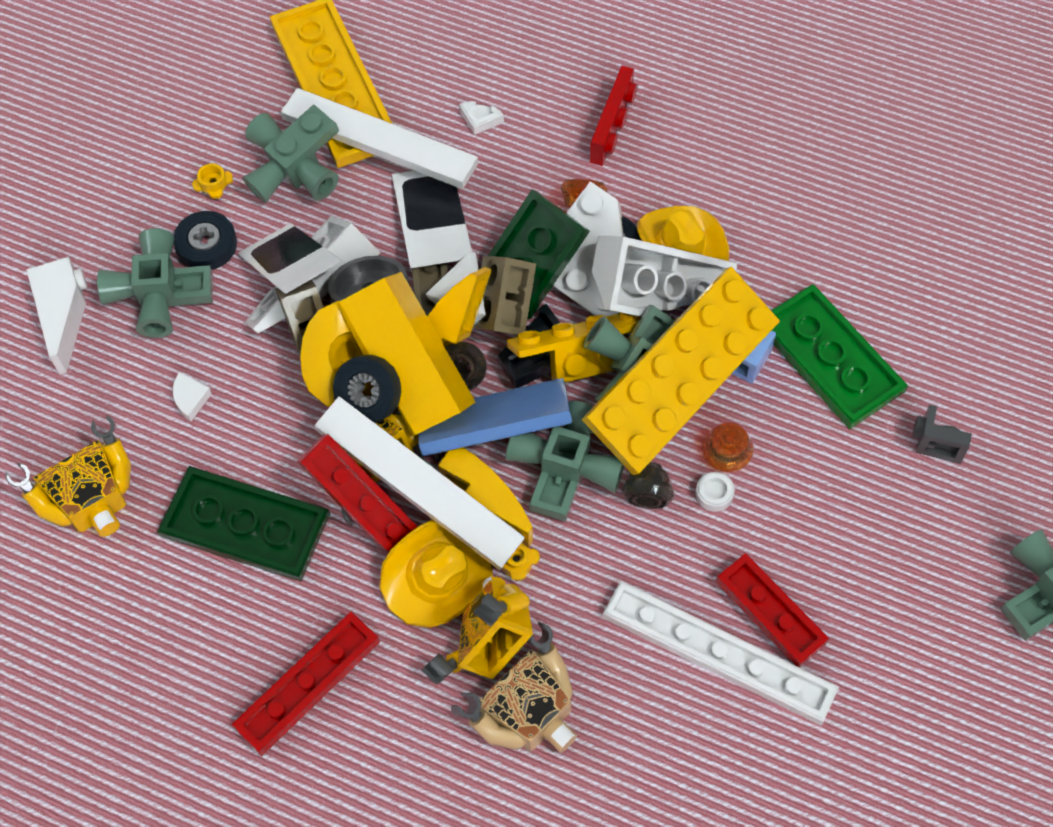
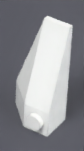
M330 216L311 237L342 260L341 263L312 279L317 287L320 298L329 294L328 284L330 277L339 267L351 260L364 256H378L381 253L352 223ZM278 287L272 288L245 321V324L257 333L285 319L275 290Z
M598 235L592 273L605 310L642 316L649 305H653L661 311L677 309V307L691 305L725 269L732 266L736 271L738 263L624 236Z

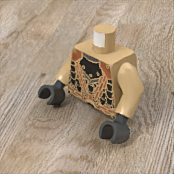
M538 622L539 627L542 629V637L535 641L532 635L527 641L528 644L538 648L537 654L531 649L481 699L473 693L462 692L461 695L469 703L467 711L464 712L458 705H452L451 712L457 717L469 718V725L490 745L513 750L524 747L528 751H532L546 738L562 753L577 737V734L563 722L571 712L570 699L573 690L567 667L556 646L551 643L553 639L552 629L548 625Z

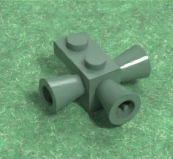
M314 104L283 132L270 114L262 113L256 116L246 129V139L263 148L270 161L242 177L244 183L263 203H267L283 179L289 182L296 190L304 184L315 200H322L328 197L336 188L339 176L336 172L319 164L315 152L339 132L337 124Z
M160 228L147 229L139 234L142 255L132 256V273L99 269L97 274L98 294L103 305L136 296L141 307L136 331L142 336L149 338H162L173 332L169 306L213 303V272L210 265L174 268L170 258L175 240L174 235Z
M649 305L628 339L605 316L601 317L594 324L584 341L583 347L613 359L614 361L610 368L619 373L594 399L595 402H598L675 322L674 319L655 306Z
M569 401L572 418L571 424L563 425V428L553 427L548 441L532 432L512 436L506 451V461L542 464V472L530 501L529 511L565 522L582 476L615 494L625 467L615 456L589 454V435L592 430L581 419L594 406L581 401Z
M1042 529L1026 537L1010 552L1040 579L1035 585L1007 601L1000 608L1025 641L1053 624V548Z

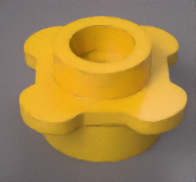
M210 163L198 170L197 179L193 181L192 185L196 192L203 191L209 194L212 199H218L223 196L224 188L233 182V175L229 171L224 172L220 165Z
M521 543L502 569L513 580H524L530 572L532 565L539 562L540 554L538 550L529 549ZM519 556L520 560L514 561L513 557Z

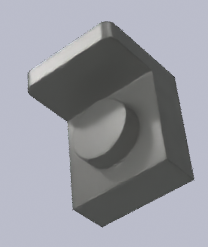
M929 405L924 417L918 415L914 424L912 437L918 438L916 453L961 464L970 447L972 434L960 431L954 426L935 425L937 406Z

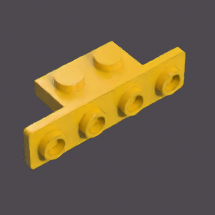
M619 312V314L605 317L621 334L633 331L642 316ZM604 315L589 316L585 322L576 324L558 323L553 325L552 329L542 332L524 331L519 333L518 337L507 340V348L519 358L549 352L552 380L564 378V382H570L614 371L610 368L614 361L613 359L583 347L589 331Z

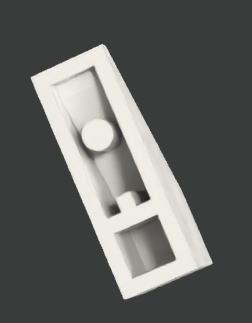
M69 257L26 269L48 354L59 374L67 373L86 306L82 290L88 288L82 269L75 270Z

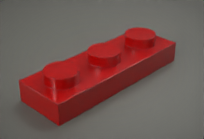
M621 65L591 140L590 163L603 166L607 154L614 153L618 135L615 133L617 128L623 129L628 114V109H626L627 103H633L637 93L638 84L633 83L634 68Z
M746 553L717 576L716 583L795 666L801 667L827 644L829 637Z

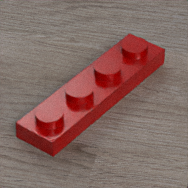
M323 434L296 461L387 555L399 541L418 527L329 434Z
M351 611L231 725L262 757L380 643L379 637Z

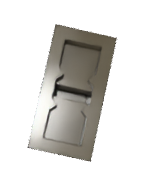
M483 256L481 269L487 267L492 270L483 295L486 315L473 328L518 335L526 330L536 263L507 257Z
M312 279L287 294L279 288H275L299 356L302 338L308 323L318 310L324 308L317 287Z

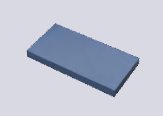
M564 378L475 397L476 403L463 412L419 433V447L421 454L426 456L571 424L572 418Z

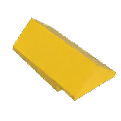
M402 272L384 277L337 303L363 355H375L383 358L395 368L400 378L402 391L397 408L412 436L463 412L476 403Z

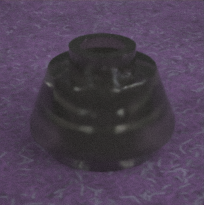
M460 341L456 344H449L445 349L469 390L476 388L486 375L487 364L483 353L475 345L468 342Z
M650 462L637 475L630 473L622 487V494L627 502L639 508L660 509L667 506L674 499V491L668 472L655 462Z

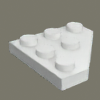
M590 181L567 212V214L589 229L590 232L553 287L592 315L611 316L619 314V312L605 310L592 273L598 235L623 236L621 204L616 198Z

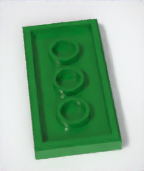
M814 284L771 310L780 320L771 330L776 332L773 345L849 430L906 392L908 385Z

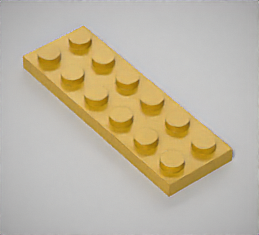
M317 0L269 16L273 30L302 90L392 124L332 0ZM332 138L326 143L337 168L375 156Z
M732 266L725 269L581 420L632 475L639 474L780 320Z

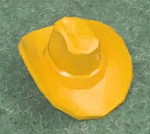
M695 206L666 207L646 213L636 223L637 231L642 241L729 261V245L725 231L717 218L706 210Z
M339 301L318 310L313 316L303 335L300 353L302 377L307 389L327 407H330L335 401L333 383L339 368L353 357L363 355L337 305ZM372 382L364 383L365 389L362 392L365 396L372 395L371 389L374 387V385H371Z
M432 519L411 531L390 550L381 565L379 589L388 609L404 623L432 628L451 621L465 611L483 589L484 580L493 577L492 564Z

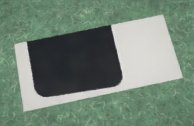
M417 171L392 174L410 268L460 261L469 252H472L457 187Z
M292 223L237 253L285 294L342 262L341 259Z

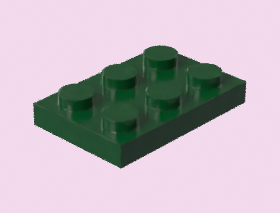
M533 189L488 254V256L507 257L536 263L527 319H531L590 232L589 229Z

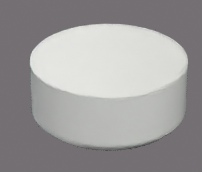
M706 473L697 483L695 491L696 500L702 508L708 511L719 512L725 510L732 503L735 492L734 484L723 473Z

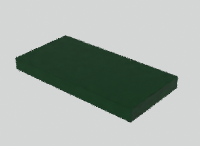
M189 466L157 532L162 538L302 582L330 517L329 509Z

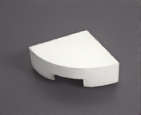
M475 101L459 104L460 113L474 135L504 123L503 113L494 106L479 105Z
M179 372L173 385V397L181 414L191 422L212 392L210 387Z

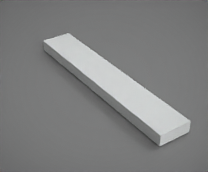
M299 88L295 90L281 111L282 119L293 123L314 104L337 124L339 132L332 139L461 189H464L478 165V156Z
M341 397L334 401L314 425V429L321 435L329 434L350 457L498 570L503 568L525 537Z
M620 581L603 613V619L820 726L823 724L839 686L623 581Z

